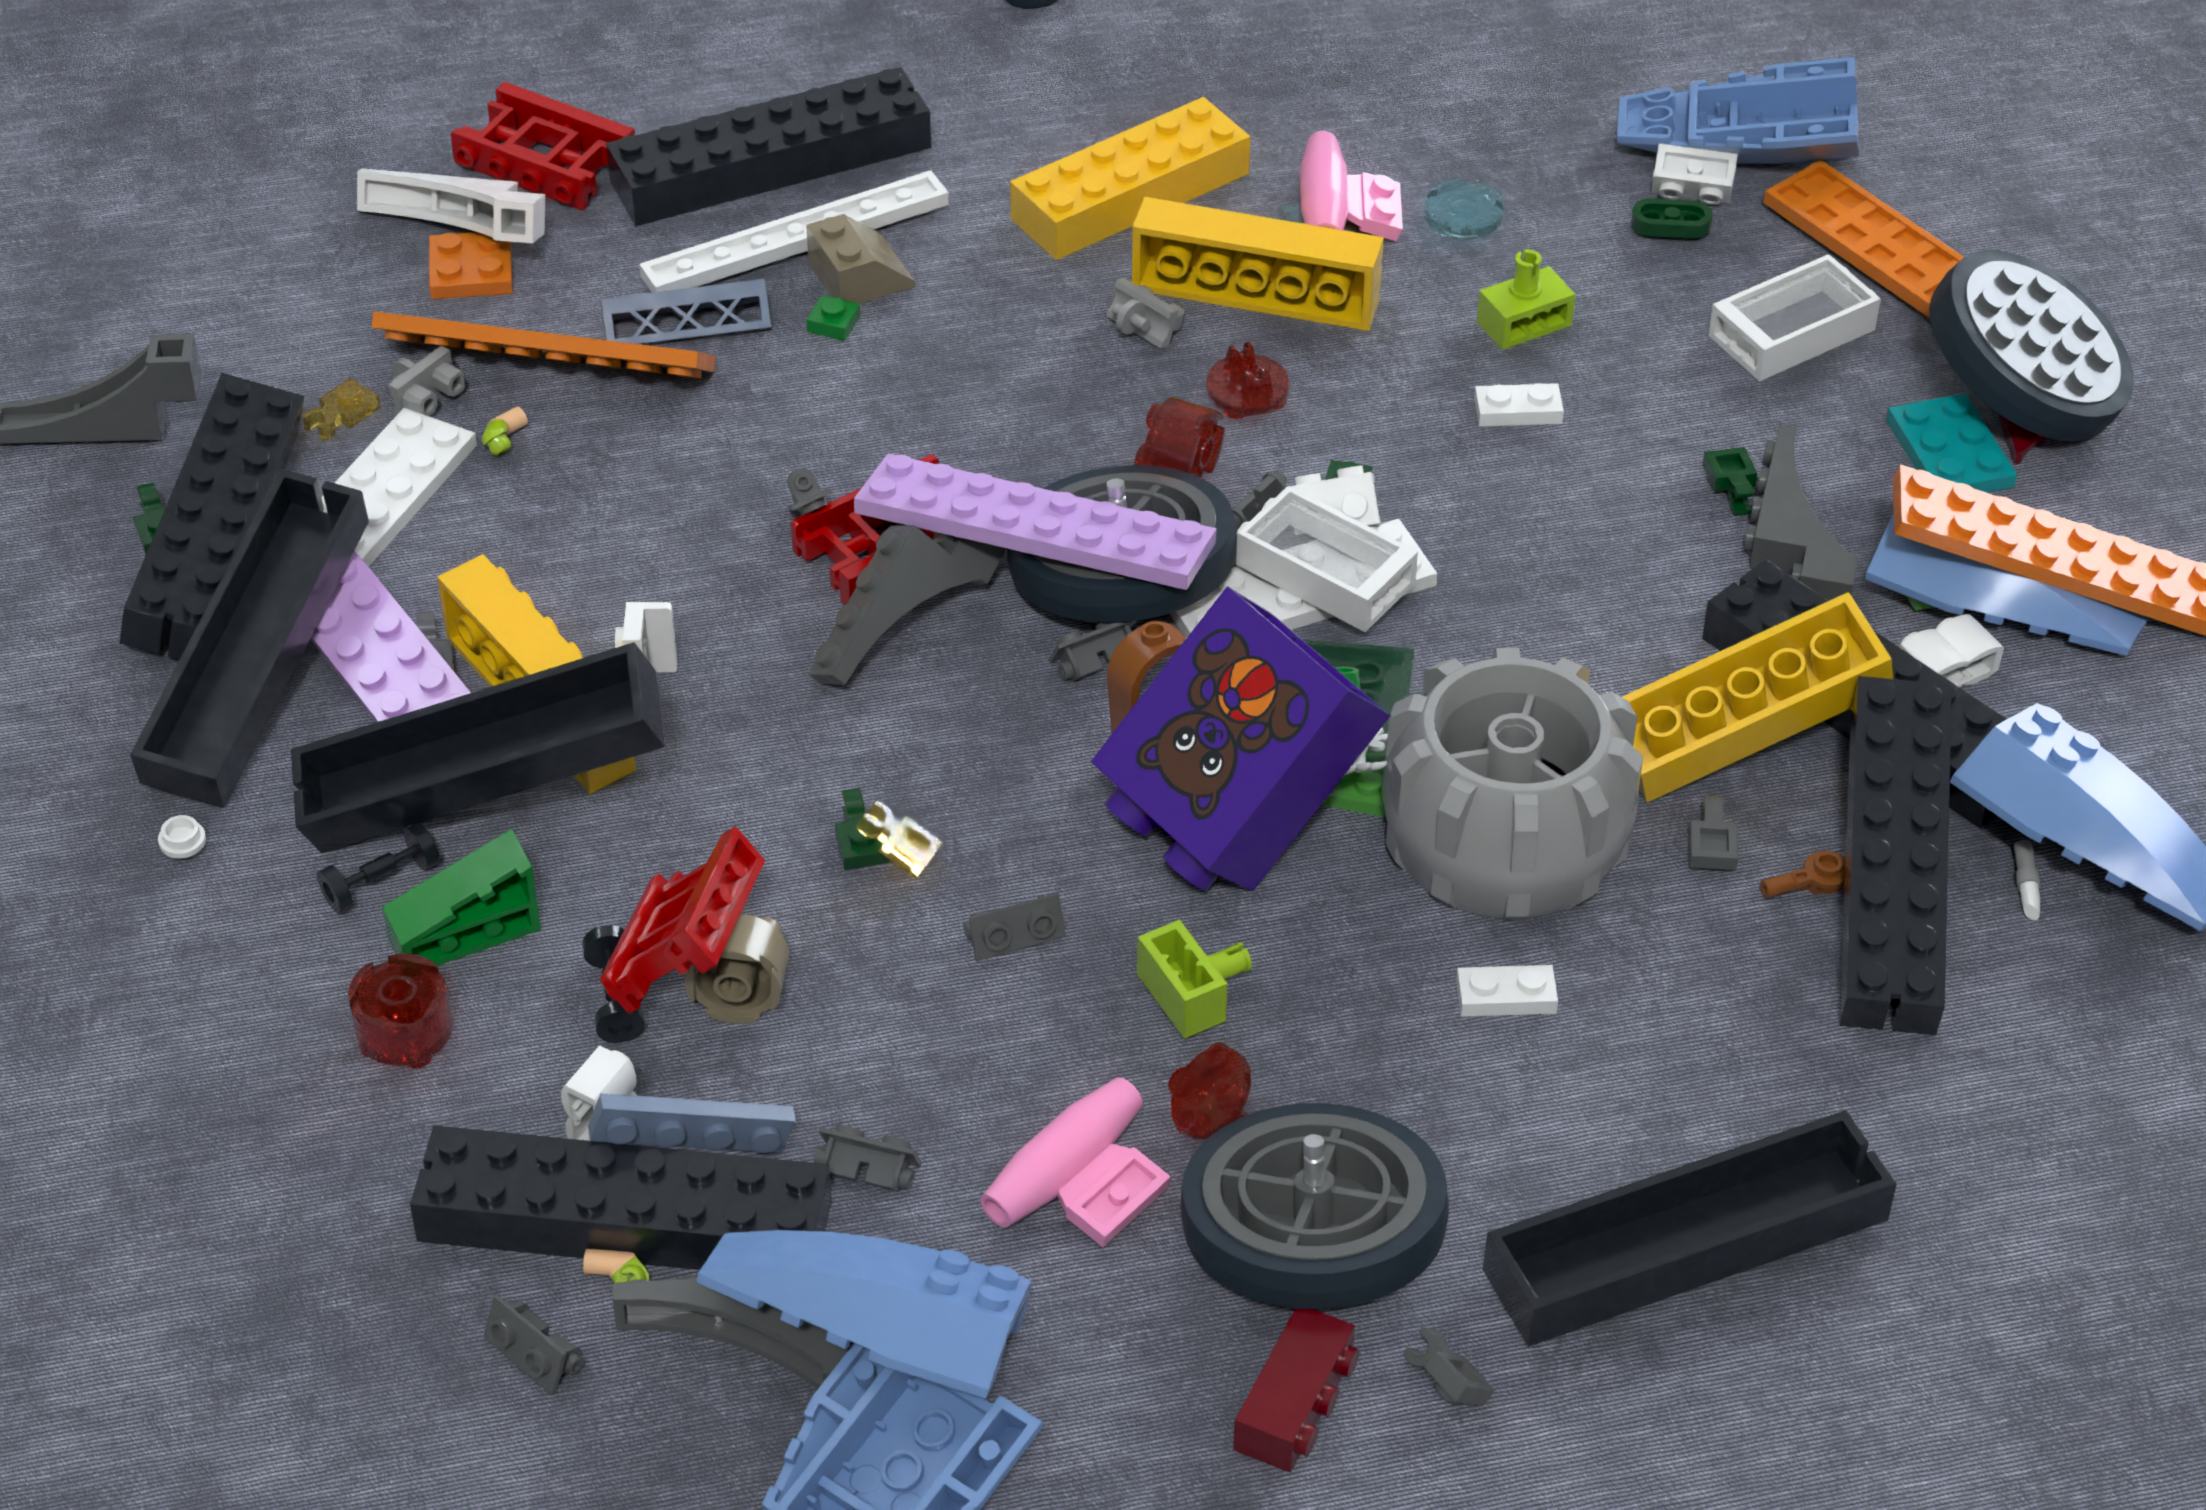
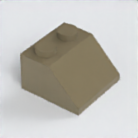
M845 214L828 217L806 225L808 262L832 297L861 304L915 287L914 279L879 232Z

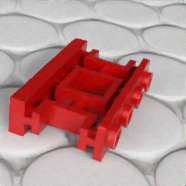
M505 81L495 89L497 102L491 100L487 104L489 124L484 129L479 131L464 125L461 129L456 128L451 132L453 158L456 164L501 181L518 182V187L537 194H545V197L581 211L589 206L588 195L593 197L597 193L595 172L602 165L608 166L606 143L622 139L626 136H635L634 128ZM537 141L554 147L547 155L530 150Z
M934 454L919 460L939 464V459ZM861 488L804 514L791 522L792 550L797 556H802L808 561L826 553L836 563L830 566V583L835 591L840 589V598L843 605L848 603L857 587V577L869 565L877 550L876 544L880 536L873 529L889 522L854 513V498ZM919 528L933 540L934 531ZM848 533L853 537L844 542L839 539ZM864 551L870 554L861 560L856 556Z
M736 826L721 834L707 863L685 876L678 870L671 875L669 881L660 873L651 877L600 977V982L605 987L609 996L619 1002L629 1014L639 1009L651 983L672 970L676 969L682 975L689 971L693 963L703 974L717 965L765 862V859Z

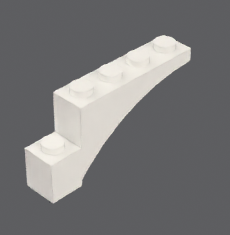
M360 169L357 171V211L436 221L473 230L493 237V240L533 244L545 234V194L518 192V182L374 169Z

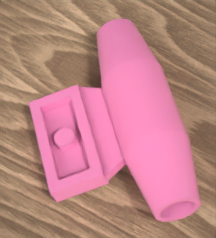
M1327 131L1313 133L1307 140L1300 166V208L1304 223L1344 230L1346 219L1358 225L1360 231L1397 242L1403 229L1400 183L1393 181L1387 176H1375L1365 172L1362 175H1347V166L1335 135Z
M1117 1077L1069 1105L1014 1154L982 1195L980 1202L986 1215L998 1226L1007 1228L1058 1196L1065 1211V1217L1101 1247L1108 1244L1169 1188L1171 1179L1170 1175L1135 1147L1130 1149L1114 1144L1142 1108V1097L1134 1085L1124 1078Z

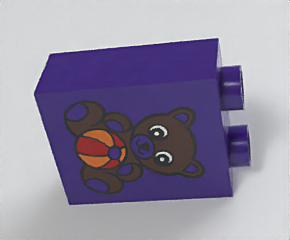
M1227 586L1094 756L1091 763L1117 786L1105 801V805L1111 812L1132 829L1146 837H1149L1159 824L1175 839L1174 843L1163 855V859L1182 877L1203 891H1207L1218 876H1221L1253 892L1391 715L1270 611Z

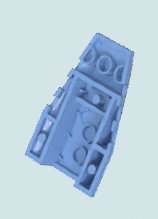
M1855 57L1775 64L1763 67V74L1746 78L1744 71L1728 74V82L1707 86L1705 79L1690 82V90L1674 93L1671 87L1620 97L1617 130L1618 143L1655 153L1658 152L1659 143L1738 154L1737 163H1791L1800 165L1813 160L1830 159L1832 161H1843L1850 157H1859Z
M1894 514L1891 516L1865 575V580L1946 612L1962 615L1963 610L1968 609L1984 613V621L1999 625L2003 624L2005 618L2029 624L2028 632L2046 636L2049 630L2068 634V642L2125 656L2129 654L2150 619L2149 617L1895 535Z
M2036 703L1996 725L1952 776L1950 783L2025 836L2038 843H2041L2044 836L2065 847L2061 854L2062 856L2078 865L2085 858L2108 871L2105 879L2121 888L2131 883L2146 892L2144 901L2199 931L2206 928L2205 844L2146 782L2112 754L2100 747V743L2096 738L2087 733L2078 732L2065 723L2061 715L2054 709Z
M787 1230L725 1233L699 1271L696 1280L697 1283L754 1309L761 1308L765 1304L782 1310L780 1320L797 1328L802 1326L805 1321L828 1331L826 1341L846 1349L850 1346V1342L870 1350L868 1360L881 1366L985 1399L997 1377L1007 1338L1010 1333L1017 1334L1026 1315L1031 1287L1030 1279L1019 1276L1015 1270L1009 1267L982 1265L970 1261L965 1254L954 1250L938 1251L884 1238L836 1232Z
M854 1343L811 1397L803 1414L805 1421L797 1438H792L783 1457L785 1464L774 1487H769L762 1502L763 1510H981L1044 1425L1041 1420L1001 1395L992 1404L984 1398L881 1366L868 1360L869 1349Z

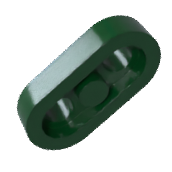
M1647 198L1636 202L1633 206L1631 225L1635 231L1646 237L1696 239L1709 233L1713 212L1708 205L1695 200Z

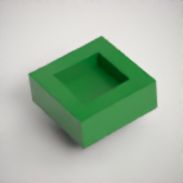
M821 295L806 319L807 332L846 341L860 318V303Z

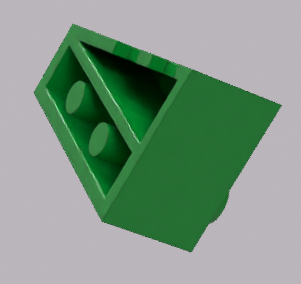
M512 829L382 906L388 940L407 977L541 930L532 865Z

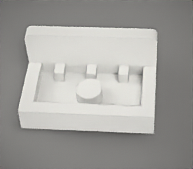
M1659 143L1651 193L1659 194L1666 199H1680L1682 197L1699 199L1702 203L1717 205L1721 202L1730 203L1738 154Z
M1363 466L1337 470L1338 478L1322 481L1320 473L1295 477L1296 485L1290 486L1367 526L1381 524L1374 486V475L1372 472L1364 473ZM1294 531V537H1295V538L1306 537V536H1304V535H1302V534H1300V533Z
M626 602L624 627H616L615 648L635 642L656 672H676L677 653L671 603Z

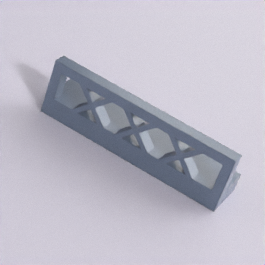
M765 279L601 299L602 319L605 326L606 340L648 345L772 328ZM759 302L761 320L744 322L733 314L732 311L737 305ZM717 308L723 313V316L716 325L711 327H703L691 318L696 310ZM676 313L683 319L676 329L671 332H662L650 323L655 315ZM635 318L642 324L633 336L615 338L613 320ZM727 318L735 322V324L722 325ZM687 322L695 328L682 330ZM646 327H647L649 330H651L653 333H655V334L641 335L642 332L645 330Z

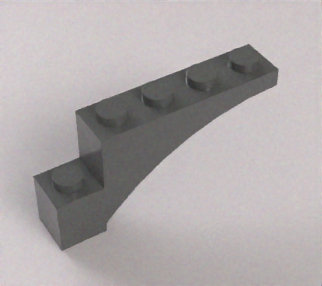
M194 334L151 335L149 345L128 363L101 379L53 396L26 401L1 402L0 444L162 440L167 414L165 401H197L202 372Z
M1779 424L1776 441L1767 440L1763 465L1770 466V468H1761L1757 493L1764 494V496H1755L1750 521L1758 523L1757 526L1749 524L1744 550L1752 551L1749 569H1753L1767 559L1828 601L1847 592L1852 595L1859 556L1847 552L1825 529L1810 507L1801 488L1795 466L1794 441L1796 427Z
M915 525L889 526L879 537L876 544L877 550L869 565L857 577V587L848 603L838 612L836 625L828 640L817 650L815 663L809 675L820 684L846 685L864 655L877 639L900 617L921 602L944 590L962 584H988L1007 548L939 532L934 533L932 540Z
M696 1276L653 1281L636 1279L630 1282L613 1283V1306L617 1330H658L686 1333L723 1341L757 1353L787 1368L816 1389L822 1385L854 1344V1342H850L849 1347L846 1349L826 1341L828 1331L805 1321L799 1328L780 1320L782 1310L769 1304L754 1309L697 1283Z

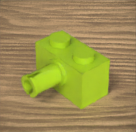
M1525 249L1523 250L1524 256L1520 251L1517 252L1515 255L1514 278L1479 290L1477 322L1502 350L1572 326L1575 293L1550 266L1540 269L1542 256L1537 251Z
M1179 919L1138 936L1137 975L1185 1039L1226 1021L1227 982L1225 979L1250 971L1252 969V961L1246 948L1243 949L1244 944L1241 942H1237L1233 946L1207 956Z

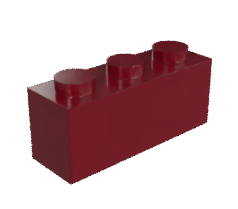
M1295 1308L1235 1418L1234 1451L1289 1473L1292 1472L1300 1455L1309 1456L1317 1439L1318 1427L1316 1425L1321 1415L1329 1417L1335 1407L1339 1395L1337 1385L1341 1377L1350 1378L1356 1367L1360 1349L1354 1347V1324L1314 1309Z

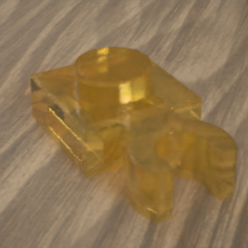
M348 378L319 398L321 407L310 409L303 415L304 428L310 431L315 426H318L319 438L323 441L330 439L335 435L336 427L343 424L351 429L380 409L379 395L354 379Z
M878 800L874 802L856 826L864 836L871 839H879L884 844L879 849V852L915 879L943 844L907 815L899 822L894 818L891 809Z

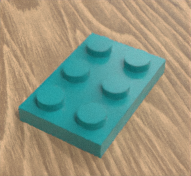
M1966 393L1888 407L1886 421L1916 470H1924L1934 476L1955 483H1964L1973 489L1986 493L2015 487L2016 471Z

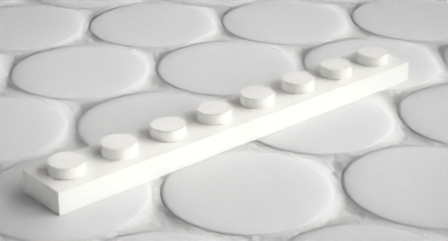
M930 170L639 264L640 276L652 293L709 284L713 281L808 251L806 228L808 224L824 220L828 217L845 214L871 229H876L949 205V192Z

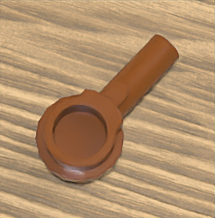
M1817 851L1808 856L1803 869L1762 880L1760 882L1761 892L1765 898L1793 890L1803 891L1806 889L1813 894L1836 893L1844 886L1845 858L1836 852Z

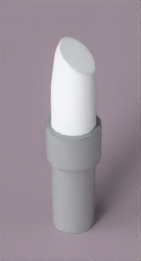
M2020 840L2014 844L2017 866L2015 873L2017 889L2020 891L2025 915L2035 921L2040 916V876L2035 865L2032 842Z

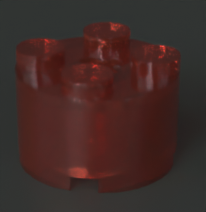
M1174 396L1169 397L1162 405L1154 403L1146 418V426L1150 429L1145 444H1142L1137 451L1135 465L1171 468L1196 475L1200 478L1204 471L1212 474L1224 440L1225 428L1217 425V420L1224 419L1223 413Z
M407 953L387 956L388 962L373 967V962L363 966L350 983L348 996L356 1040L363 1056L384 1064L421 1068L432 1061L433 1055L443 1048L452 1032L453 1021L445 979L439 973L438 967L429 959Z

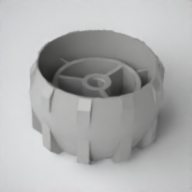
M1493 648L1492 659L1478 661L1466 666L1456 658L1440 661L1424 670L1422 695L1412 694L1394 703L1388 724L1385 760L1387 765L1383 768L1381 787L1382 804L1388 823L1386 846L1394 861L1404 871L1407 870L1415 881L1427 890L1435 900L1455 910L1458 908L1481 916L1502 918L1503 920H1527L1531 917L1549 915L1568 907L1573 908L1597 894L1599 885L1608 876L1612 868H1615L1627 858L1632 840L1633 826L1638 812V791L1643 756L1633 747L1637 715L1628 700L1614 692L1599 695L1589 685L1590 668L1564 657L1556 665L1539 660L1521 658L1519 648ZM1548 766H1550V767H1552V768H1554V769H1556V770H1559V771L1565 773L1566 775L1560 776V775L1557 774L1555 771H1553L1552 769H1550Z

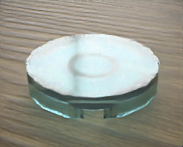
M1457 178L1443 181L1431 188L1427 194L1424 218L1435 231L1451 238L1476 239L1485 237L1497 230L1503 221V199L1497 190L1483 182L1477 181L1476 186L1467 184V179Z

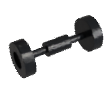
M419 822L405 828L403 833L407 849L395 855L388 852L360 866V872L346 879L342 877L333 865L317 871L319 886L331 908L336 913H341L351 908L353 900L349 887L363 880L366 883H370L396 870L397 863L413 857L422 870L438 865L439 854L426 828Z
M605 925L592 929L584 936L582 940L584 958L590 965L603 968L601 974L607 966L624 929L618 926ZM604 987L605 998L610 1003L603 1005L595 1014L594 1021L597 1035L609 1043L628 1042L635 1039L642 1033L645 1026L642 1009L639 1007L638 1010L629 1014L619 1002L609 996Z

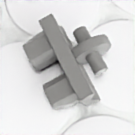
M1125 278L1116 280L1114 286L1116 291L1115 298L1108 309L1107 317L1114 320L1117 329L1124 334L1134 332L1160 349L1169 347L1172 333L1181 328L1185 313L1184 309L1174 303L1167 304L1157 298L1154 292L1144 285L1137 286Z
M439 346L425 358L415 363L409 359L400 358L392 365V372L395 378L389 382L388 386L395 401V408L392 410L393 416L396 417L403 408L430 416L438 406L437 395L440 392L455 397L464 390L463 372L452 365L449 349Z

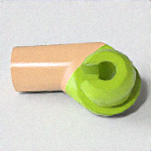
M516 406L495 417L487 424L481 441L484 446H488L492 455L499 456L509 450L511 441L507 435L528 424L526 414L520 407Z
M589 1248L585 1251L583 1262L584 1274L610 1276L614 1283L630 1282L636 1279L649 1280L647 1269L633 1252Z

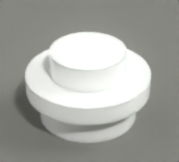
M187 815L174 816L165 821L158 836L160 850L171 858L180 859L193 856L204 847L206 842L203 827L194 818Z

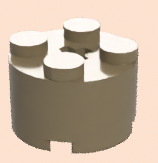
M740 914L717 965L702 974L692 963L689 971L686 972L684 984L689 999L693 1003L697 999L707 1008L705 1014L713 1019L732 1024L752 1023L759 1020L760 1015L770 1008L772 1012L779 1003L789 962V948L784 936L781 934L780 924L769 917L758 918L752 915Z

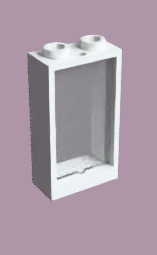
M1828 254L1714 303L1708 336L1758 381H1762L1874 331L1881 298Z
M1287 486L1277 497L1270 498L1262 510L1250 522H1244L1237 531V566L1364 632L1381 618L1416 582L1418 551L1290 486Z

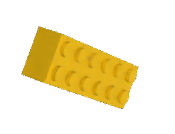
M1205 97L1199 98L1010 181L1011 220L1055 260L1061 259L1132 227L1144 197L1186 203L1248 175L1251 136Z
M1144 197L1132 227V283L1137 286L1144 285L1157 295L1369 331L1380 301L1384 237Z
M484 554L437 576L446 638L451 640V645L490 687L583 658L577 645L573 642L568 643L559 634L553 620L548 616L543 617L535 609L529 595L524 591L519 592L511 584L506 571L502 567L496 568ZM635 757L573 775V777L591 794L636 771Z
M1847 592L1622 696V698L1628 700L1637 715L1633 747L1643 756L1639 791L1646 803L1851 709L1858 676L1894 679L1890 655L1850 593Z

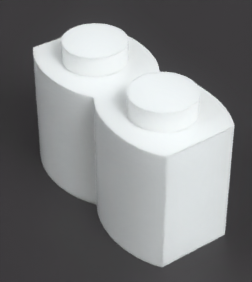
M1969 614L1947 618L1936 629L1913 632L1906 636L1899 648L1958 687L1977 683L1998 671L2004 647Z
M599 1045L562 1088L561 1100L569 1116L565 1125L568 1139L590 1141L588 1124L600 1093L637 1096L633 1091L636 1086V1074L633 1063L622 1052L610 1051Z

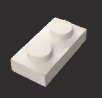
M1558 383L1475 386L1474 401L1479 427L1562 424L1564 410Z
M1553 965L1457 968L1456 983L1461 1017L1557 1014L1558 997Z

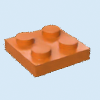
M479 232L429 235V288L431 299L513 294L512 242L493 240V237Z

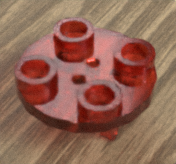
M1246 341L1243 344L1241 352H1238L1235 345L1229 346L1226 358L1219 360L1209 370L1206 379L1209 397L1219 407L1224 408V414L1229 418L1242 419L1249 414L1281 409L1287 403L1290 385L1287 371L1278 362L1266 356L1255 355L1254 347L1250 341Z
M1216 1042L1207 1050L1199 1053L1186 1067H1180L1173 1072L1168 1083V1089L1173 1094L1171 1098V1116L1179 1131L1193 1139H1208L1220 1128L1248 1115L1243 1110V1107L1246 1104L1251 1088V1069L1245 1056L1222 1042Z

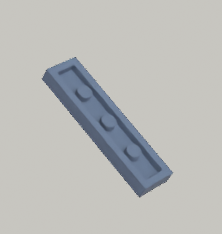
M600 1093L588 1124L590 1141L782 1153L796 1120L793 1106Z

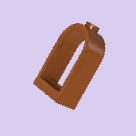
M1160 621L1145 623L1128 634L1113 652L1107 668L1111 733L1115 731L1139 700L1140 686L1147 672L1159 660L1174 654L1187 637L1172 624Z

